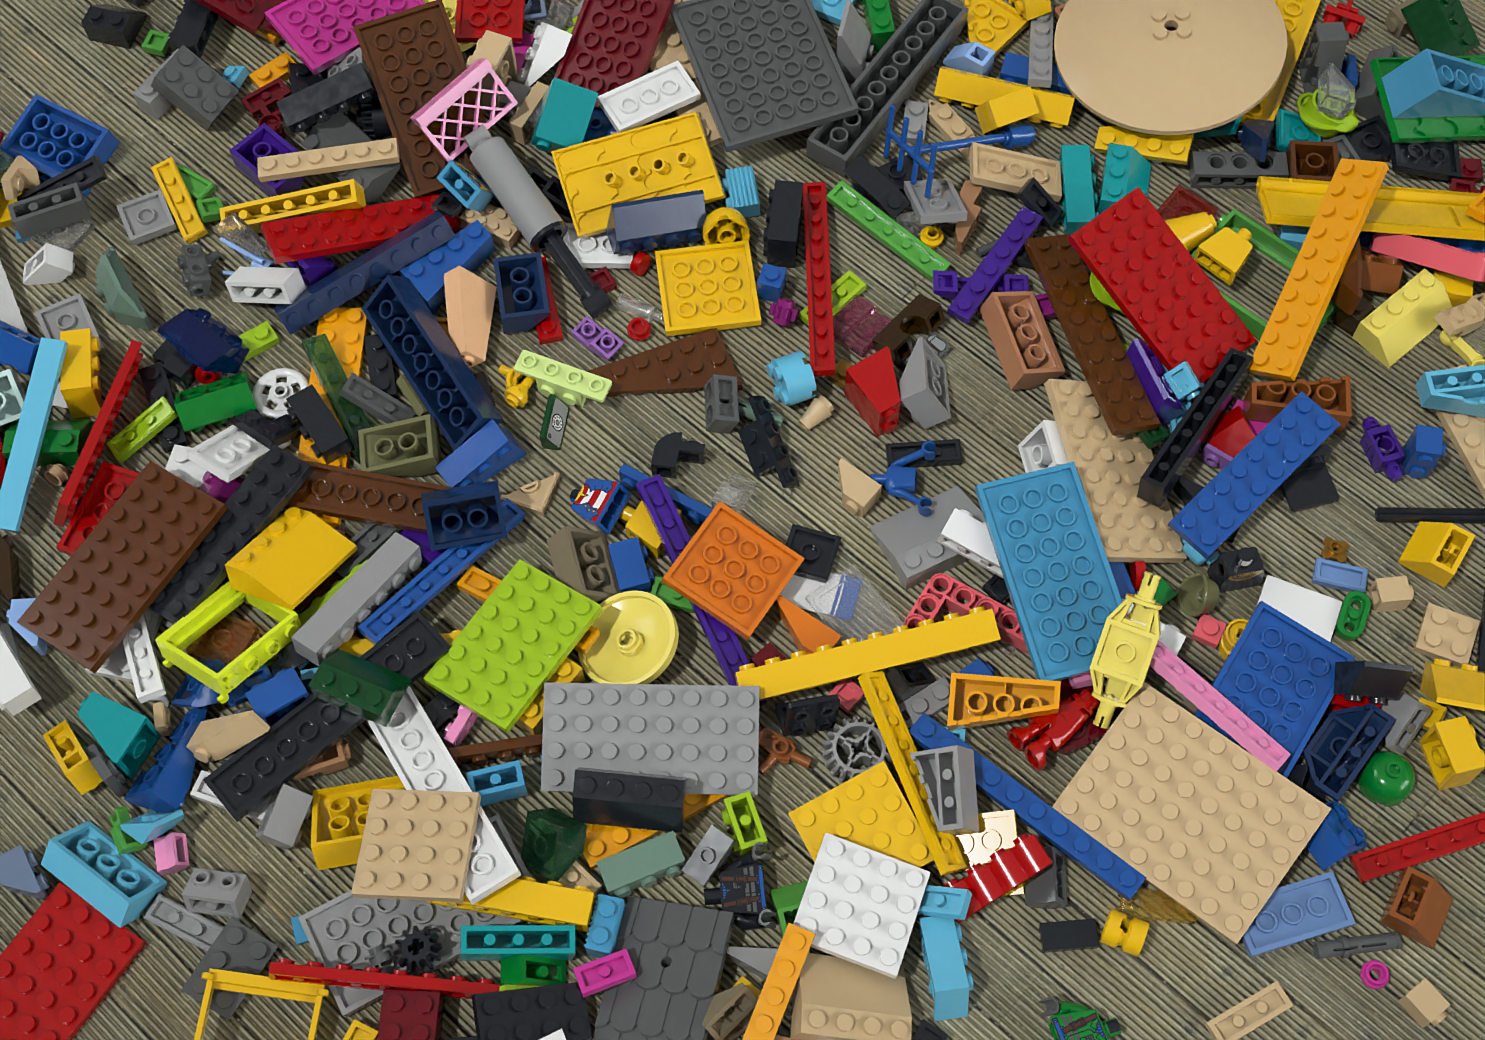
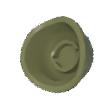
M1203 572L1192 574L1186 577L1179 586L1178 595L1176 596L1177 604L1181 611L1188 616L1197 617L1201 614H1207L1216 607L1219 601V586Z

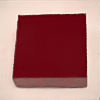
M607 267L588 274L597 287L600 286L605 293L617 289V283Z

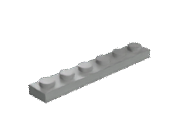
M1050 0L1052 12L1030 20L1027 86L1051 88L1053 0Z

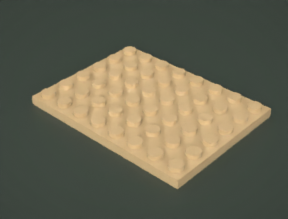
M1146 682L1133 695L1126 708L1122 710L1052 806V808L1147 877L1145 881L1235 945L1238 944L1331 810L1330 807L1277 771L1275 772L1255 756Z

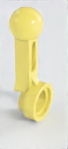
M1444 329L1441 331L1440 341L1450 346L1469 366L1485 365L1483 356L1478 354L1461 337L1450 336Z

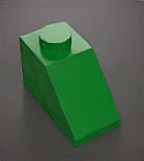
M525 954L501 960V986H548L566 983V960Z

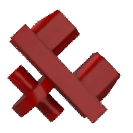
M1349 0L1347 5L1338 2L1337 7L1327 4L1322 17L1324 19L1323 23L1343 22L1345 31H1348L1349 39L1352 40L1357 32L1361 31L1366 17L1358 15L1360 9L1351 7L1354 0Z

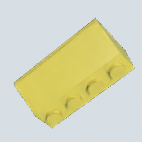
M1424 268L1359 323L1352 338L1388 369L1391 368L1440 326L1434 319L1440 311L1452 308L1444 284Z

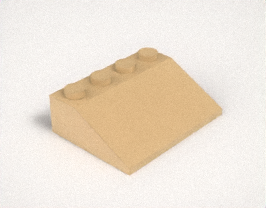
M808 953L793 991L790 1039L911 1040L912 1015L904 966L900 965L898 975L894 979L839 957Z

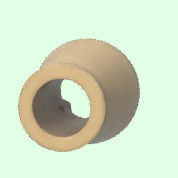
M822 395L814 398L803 416L798 420V423L806 431H809L812 427L832 416L831 412L834 410V407Z

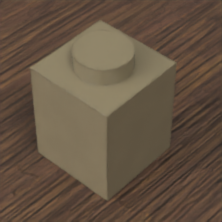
M1407 0L1391 8L1384 24L1398 39L1411 33L1401 9L1414 3V0Z

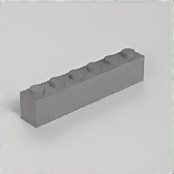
M395 532L292 636L295 651L315 665L320 666L321 662L334 654L344 642H347L352 637L358 626L370 617L378 606H382L395 589L402 586L406 577L412 571H416L420 567L422 562L420 546Z

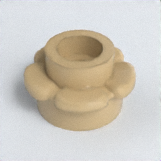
M59 463L47 465L44 476L48 482L55 486H61L63 482H67L69 476L66 467Z

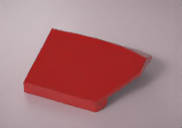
M1237 406L1220 418L1206 439L1205 444L1208 443L1234 458L1256 437V434L1242 408Z

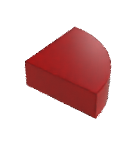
M1135 561L1130 566L1132 585L1135 592L1139 591L1143 574L1146 571L1144 561Z

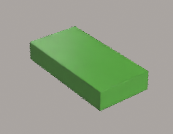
M180 164L177 166L194 201L209 198L217 189L214 183Z

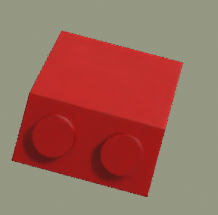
M887 346L846 369L845 396L877 437L884 433L889 434L896 429L901 403L891 352Z

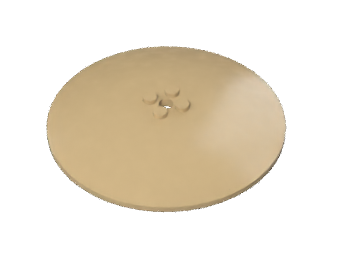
M1068 0L1060 14L1054 35V54L1059 74L1071 94L1084 107L1100 118L1117 126L1158 135H1181L1206 131L1225 125L1246 114L1258 105L1276 84L1282 72L1287 51L1285 23L1274 0ZM1172 26L1175 27L1176 30L1169 31L1166 29V27Z

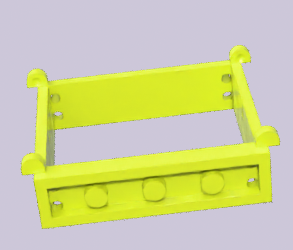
M228 581L188 615L182 617L158 636L155 641L162 657L166 659L162 662L165 667L171 668L173 665H176L219 693L220 696L217 697V701L224 704L229 699L228 693L292 641V636L302 625L295 611L231 588L230 581ZM243 602L251 604L280 622L218 673L183 652L184 649Z

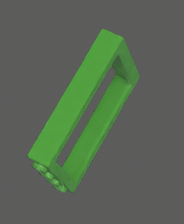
M1235 208L1228 215L1223 214L1218 220L1214 234L1224 227H1228L1236 233L1241 228H1246L1252 234L1249 242L1255 249L1288 271H1291L1299 250ZM1198 246L1194 248L1192 251H1190V254L1193 258L1195 257ZM1220 292L1252 335L1261 339L1267 323ZM1331 300L1315 336L1339 309Z

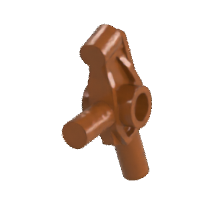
M766 727L759 730V748L768 754L758 765V772L761 775H765L776 762L786 765L793 761L809 769L813 759L797 752L793 740L783 737Z

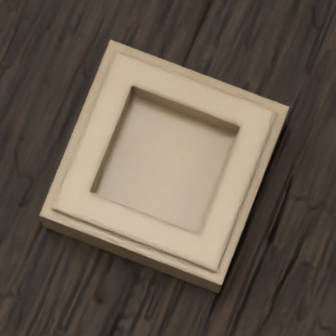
M163 702L153 703L155 729L162 737L170 736L172 733L170 710Z

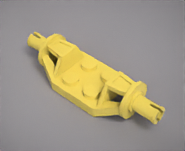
M1145 571L1138 594L1126 593V600L1106 619L1090 666L1094 689L1092 696L1100 701L1093 724L1099 726L1104 716L1101 728H1110L1115 708H1126L1127 701L1143 686L1161 635L1159 610L1162 609V605L1154 600L1159 581L1162 578L1159 575H1153V573ZM1134 602L1135 604L1128 616H1126L1128 610ZM1104 677L1107 678L1105 692H1103Z

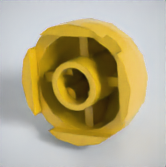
M720 207L708 214L703 225L705 245L750 240L749 225L745 216L734 208Z

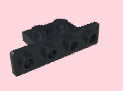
M752 395L748 400L756 421L738 430L754 475L761 476L775 468L783 488H796L800 486L797 479L798 474L789 459V451L780 436V428L771 413V405L764 396Z

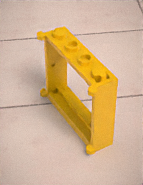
M212 968L209 969V972H202L201 979H206L207 983L194 1040H203L214 989L315 1004L308 1040H315L323 997H328L329 990L325 989V985L270 980L267 976Z

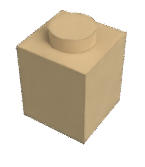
M1407 576L1376 578L1369 588L1374 612L1405 610L1414 598V590L1412 585H1409Z
M1426 978L1416 984L1397 1001L1421 1028L1430 1023L1434 1027L1447 1017L1443 1011L1451 1005Z

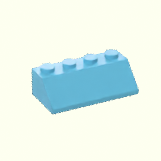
M91 821L84 822L49 839L41 861V865L119 928L139 918L168 883L133 854L119 855L114 840Z

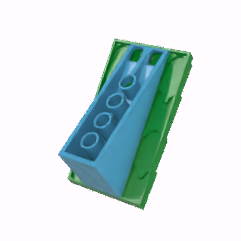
M1425 49L1414 57L1375 58L1370 61L1393 143L1451 142L1454 140L1485 141V55L1450 56Z

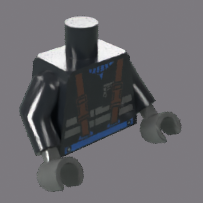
M762 842L756 843L751 851L738 857L726 866L723 872L719 873L720 887L704 889L705 906L722 904V911L733 912L735 918L733 925L745 931L760 929L764 926L769 929H775L777 924L769 922L770 917L777 916V913L767 909L763 864L759 862L760 859L770 860L772 855L770 853L762 854V850L769 846V844Z

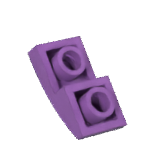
M588 316L570 333L579 343L607 361L624 345V342L608 328L603 330Z

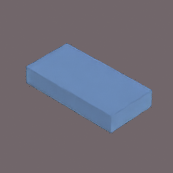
M1317 557L1314 562L1311 583L1346 592L1361 591L1365 593L1368 569Z

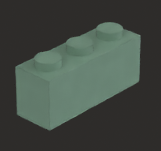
M671 831L596 863L608 895L622 899L632 893L631 890L639 887L643 889L655 885L658 879L665 876L673 878L683 872L682 869L686 861L676 836Z

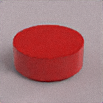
M644 252L637 253L630 264L631 273L639 277L645 275L651 265V256Z

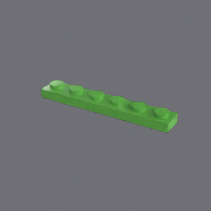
M843 180L826 195V200L931 282H933V270L947 271L950 268L951 264Z

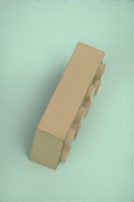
M537 81L531 87L528 96H525L521 106L517 108L515 115L510 118L509 125L513 141L525 145L533 134L544 94L549 87L548 85Z
M490 203L481 212L466 208L460 216L461 226L467 227L476 220H479L492 235L494 242L510 250L522 235L512 223L507 212Z

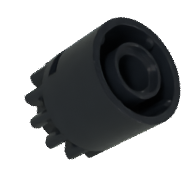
M371 99L366 103H361L362 109L356 112L357 126L371 139L393 138L380 100Z

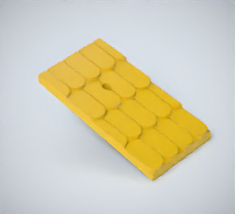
M697 112L551 151L576 233L580 238L606 232L612 204L703 190L705 204L726 198Z

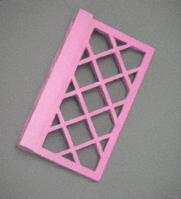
M485 58L477 59L410 117L448 163L468 147L464 138L461 137L462 124H472L473 130L478 128V125L483 124L488 130L518 104L491 68L490 62ZM487 74L493 79L492 90L481 89L482 78ZM469 90L476 91L475 105L464 104V94ZM481 92L492 93L491 107L480 106ZM497 93L504 94L510 101L503 108L495 107ZM451 105L459 106L458 120L446 119L447 109ZM463 107L475 108L474 122L462 121ZM479 108L491 110L490 120L486 123L478 122ZM433 121H441L440 135H433L427 126ZM446 122L457 123L456 137L445 136ZM444 139L456 140L455 150L449 155L444 150Z

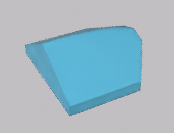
M182 809L163 814L149 811L120 824L122 831L143 845L175 827L185 816Z

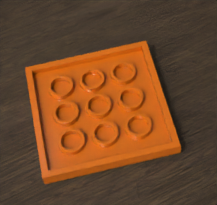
M719 501L666 572L661 582L748 640L805 558Z

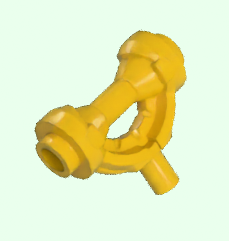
M502 364L498 372L506 376L505 401L513 408H523L528 401V389L536 379L526 376L518 384L519 379L524 375L515 372L514 366L510 368Z

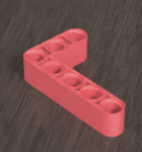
M1374 232L1369 250L1471 280L1485 282V252H1471L1414 235Z
M937 573L931 577L904 622V625H908V628L919 627L918 622L933 619L935 623L943 609L951 613L959 612V616L969 615L970 609L984 606L985 610L993 609L1001 640L1028 653L1014 610L944 573ZM942 586L946 590L939 592L934 587ZM964 598L969 603L961 604L957 599ZM929 606L933 611L925 612L922 610V607ZM1011 623L1015 628L1008 629L1003 624Z

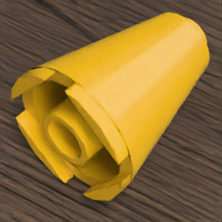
M1206 212L1164 220L1188 252L1215 233L1214 228L1217 227L1213 215H1208Z

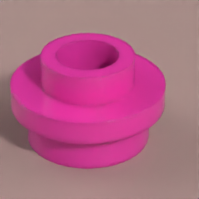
M1368 961L1360 969L1362 982L1371 989H1381L1389 982V971L1379 961ZM1370 971L1378 974V980L1370 977Z

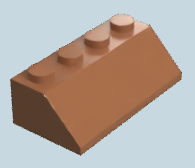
M1033 291L992 292L979 310L1010 389H1032L1045 383L1048 379H1054L1064 374V366Z

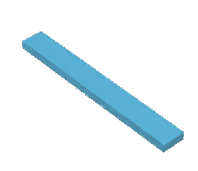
M43 337L40 340L0 490V530L19 533L68 347V343L63 340Z

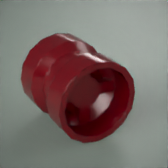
M266 114L260 118L258 126L265 123L284 140L286 139L280 117L275 114Z

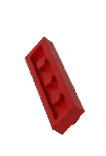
M546 257L541 258L550 315L536 325L540 345L563 341Z

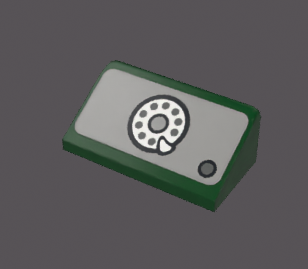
M550 394L548 397L539 437L543 449L560 450L570 410L554 394Z

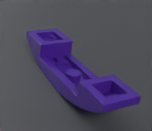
M933 270V293L954 300L970 277H957V271ZM1004 274L1003 279L998 282L992 292L1029 291L1028 275Z

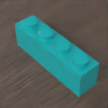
M1061 145L1058 161H1060L1061 201L1062 210L1064 211L1062 213L1064 234L1072 235L1099 215V212H1095L1097 193H1093L1096 175L1091 171V168L1094 167V154H1090L1089 145Z
M461 925L459 961H501L520 954L573 960L575 955V925Z

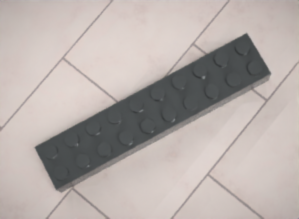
M921 0L850 86L852 95L859 108L858 114L819 125L807 139L806 156L846 177L843 170L857 157L863 155L887 126L890 105L896 106V114L964 30L967 24L969 8L953 0Z

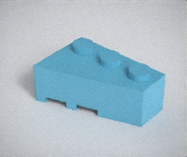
M1485 365L1425 372L1415 384L1421 407L1485 418Z
M933 916L919 918V936L923 960L930 982L928 989L934 1001V1021L968 1017L969 991L973 990V979L971 973H966L965 966L968 965L966 949H960L959 941H962L960 924H955L954 919Z

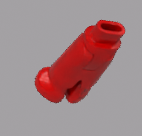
M1086 689L1079 695L1074 693L1071 697L1059 701L1058 713L1031 717L1028 719L1029 725L1027 727H1013L1007 732V737L1018 751L1025 749V756L1034 769L1040 771L1046 766V751L1048 748L1056 752L1079 730L1088 717L1093 715V710L1099 706V702ZM1035 736L1039 737L1038 740L1030 743Z

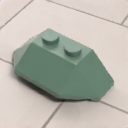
M114 246L109 247L101 255L95 273L99 283L95 285V288L101 299L105 297L107 302L103 303L109 316L114 315L120 324L147 331L154 330Z

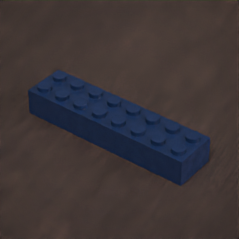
M387 275L363 306L362 311L455 451L493 419L500 424L503 418L409 278Z

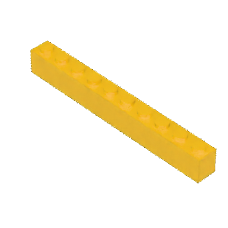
M984 606L970 609L969 615L959 616V612L943 616L944 621L934 623L933 619L918 622L919 627L909 629L908 625L893 628L892 634L884 636L882 631L867 635L868 640L858 642L857 638H851L842 641V646L832 648L831 644L817 647V652L806 654V650L790 654L791 659L781 661L780 657L765 660V665L755 667L754 663L740 666V671L735 672L734 676L737 686H760V701L859 677L863 673L883 671L896 666L995 643L1001 640L993 609L985 610Z

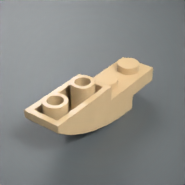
M1485 292L1472 296L1467 303L1440 311L1434 319L1450 336L1455 335L1457 338L1484 326Z

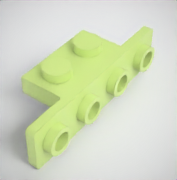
M527 350L521 352L514 366L515 372L536 379L538 391L542 395L549 397L550 394H554L563 402L572 406L578 405L583 407L586 397L602 403L612 386V381Z

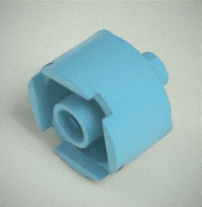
M802 351L773 359L770 364L766 365L767 373L770 378H773L775 387H773L774 397L777 402L782 401L783 405L787 407L816 397V394L812 393V391L817 390L814 374L810 364H804L802 358L806 356Z

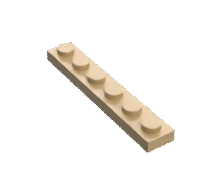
M397 138L259 157L257 158L258 178L260 182L399 163V145Z

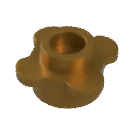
M1330 537L1324 539L1323 544L1325 547L1321 552V556L1327 560L1344 563L1347 560L1345 554L1349 544L1346 541L1333 540Z

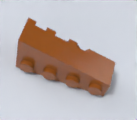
M1341 376L1340 379L1322 377L1317 381L1296 379L1295 382L1285 383L1283 380L1252 382L1243 399V412L1247 420L1270 423L1302 391L1340 423V426L1334 432L1342 433L1352 417L1350 376Z

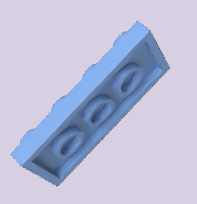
M1333 871L1276 888L1241 939L1249 958L1352 927L1356 923Z

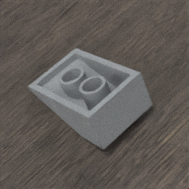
M846 0L837 36L836 59L846 81L854 83L870 63L867 61L868 58L873 57L874 45L871 44V34L851 1Z
M923 336L917 339L899 381L900 404L910 411L915 422L918 421L924 429H927L950 419L951 415L946 365Z

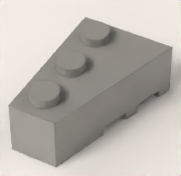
M955 745L910 753L912 761L916 762L920 775L918 777L920 783L924 785L929 797L927 801L938 831L952 835L979 832L974 751Z

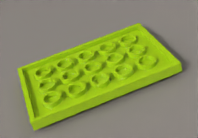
M519 559L451 643L449 652L434 664L423 679L429 686L508 734L543 689L544 683L550 680L603 611L602 606Z

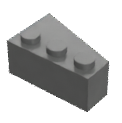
M1343 22L1315 23L1299 65L1304 93H1314L1320 87H1330L1337 90L1346 45L1349 43V33L1345 31Z

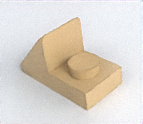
M17 156L1 178L5 199L16 200L24 188L32 189L40 184L37 169L23 156Z

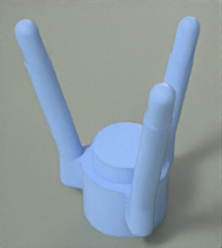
M223 237L219 239L222 243L252 259L250 267H276L273 261L266 259L247 246L243 249ZM223 270L221 273L222 275L231 276L235 271Z

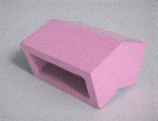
M171 832L166 836L153 839L157 872L161 876L180 872L190 866L186 834Z

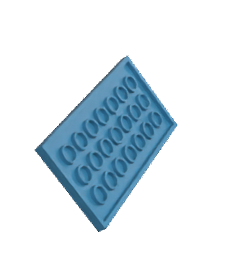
M1074 462L976 485L974 489L1036 678L1038 680L1058 681L1089 673L1106 619L1122 603Z

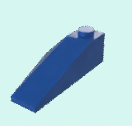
M201 706L189 709L170 734L171 743L166 744L161 750L156 752L153 757L157 761L148 772L143 770L124 800L162 814L178 810L182 807L186 800L185 795L190 788L196 762L194 753L186 746L200 722L205 721L208 707Z

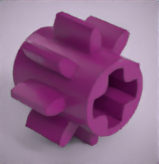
M779 298L777 303H771L769 315L774 316V323L790 326L791 321H797L800 310L795 309L796 302Z

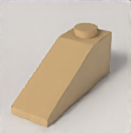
M253 710L200 722L186 747L201 762L217 761L269 731L270 726Z

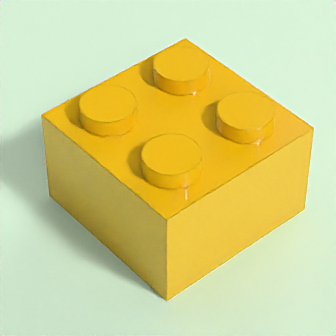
M1466 716L1434 723L1419 740L1439 791L1469 784L1485 769V753L1479 748L1475 739V729L1472 724H1469Z

